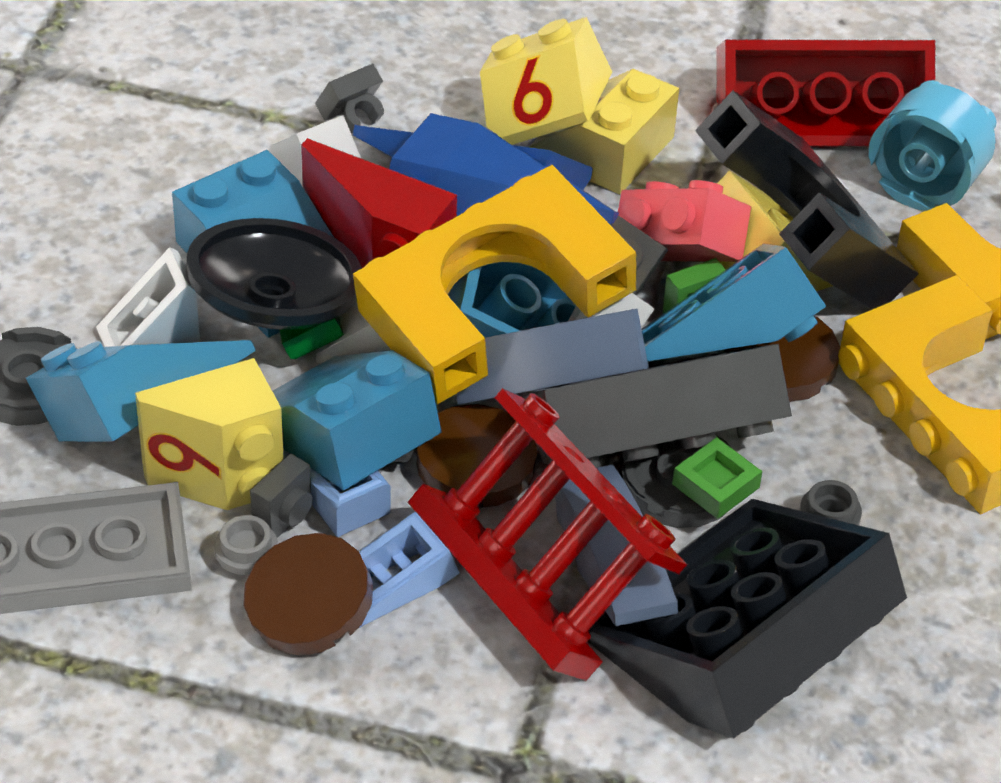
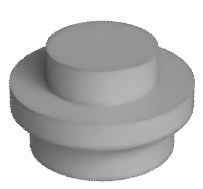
M252 515L237 516L228 520L217 535L214 544L215 557L225 570L234 574L249 575L255 563L274 545L278 544V540L273 530L270 529L263 519Z

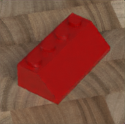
M725 39L716 47L717 105L734 90L802 137L810 147H869L871 137L876 129L907 93L926 81H936V40Z

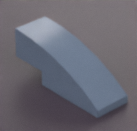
M638 309L486 337L488 376L458 392L456 397L458 404L494 398L502 388L516 394L647 369L649 367Z
M613 465L598 467L597 469L643 517L634 497ZM571 479L555 496L557 521L564 531L590 502ZM609 520L576 557L577 570L590 588L629 543ZM647 562L606 610L615 626L678 613L677 600L665 568Z

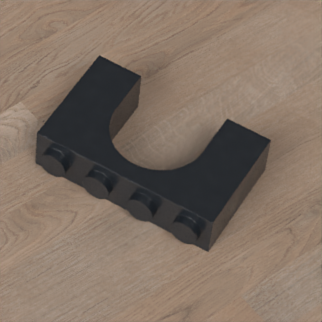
M734 90L695 130L724 166L761 189L793 218L779 235L804 266L813 274L870 309H875L891 302L919 274L802 137Z

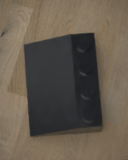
M751 499L678 553L687 563V566L680 574L666 569L677 600V614L615 626L605 611L588 630L591 635L588 643L687 722L734 739L740 733L750 729L756 720L783 698L793 694L804 681L825 664L836 659L847 646L868 629L879 624L884 619V616L907 598L890 533Z

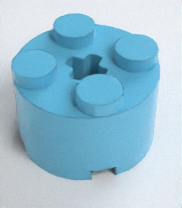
M935 80L922 83L902 98L871 137L869 159L871 166L874 162L876 163L882 176L879 183L892 198L913 209L921 211L935 208V206L948 203L950 206L957 203L993 157L996 142L994 132L997 123L996 117L988 107L980 105L970 95L957 88L943 85Z

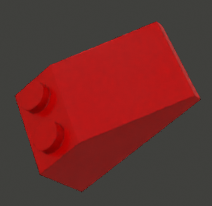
M308 138L301 144L303 188L334 238L346 245L355 254L362 268L373 259L384 257L408 244L421 233L433 230L457 217V194Z

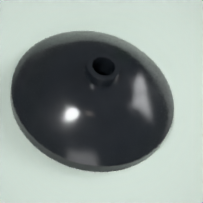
M269 218L233 220L205 230L189 246L185 267L186 275L192 288L206 303L218 312L245 324L283 330L303 329L321 325L348 311L357 302L353 273L362 269L355 254L331 235L304 224Z

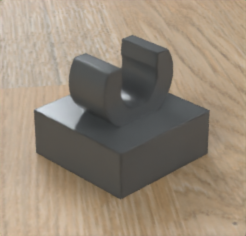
M374 63L328 82L316 100L315 105L324 121L338 115H343L350 132L353 133L354 125H361L355 109L366 112L372 124L378 122L384 114L381 101L374 96L377 89L383 83V79Z

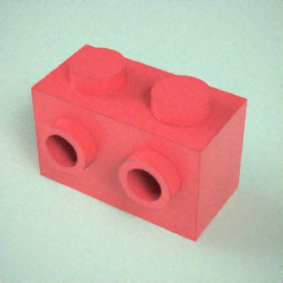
M693 180L689 182V188H679L676 185L665 182L650 181L646 183L645 189L621 191L618 216L668 249L661 261L706 262L716 258L719 262H738L743 258L751 206L723 194L724 187L714 182Z

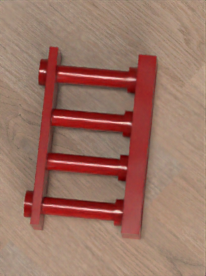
M502 388L494 398L516 420L458 490L451 488L446 493L422 484L407 503L423 519L553 671L587 681L603 663L600 657L587 644L591 638L588 630L647 562L680 574L687 566V563L670 546L675 541L674 535L651 515L644 514L642 517L555 425L560 416L547 402L533 393H530L525 399ZM534 440L552 459L551 463L494 530L490 528L485 529L476 519L480 513L477 507L478 504L531 441ZM571 479L590 502L531 571L527 569L522 570L512 559L516 553L513 546ZM609 520L629 543L569 613L559 612L549 601L553 595L550 589L551 586Z

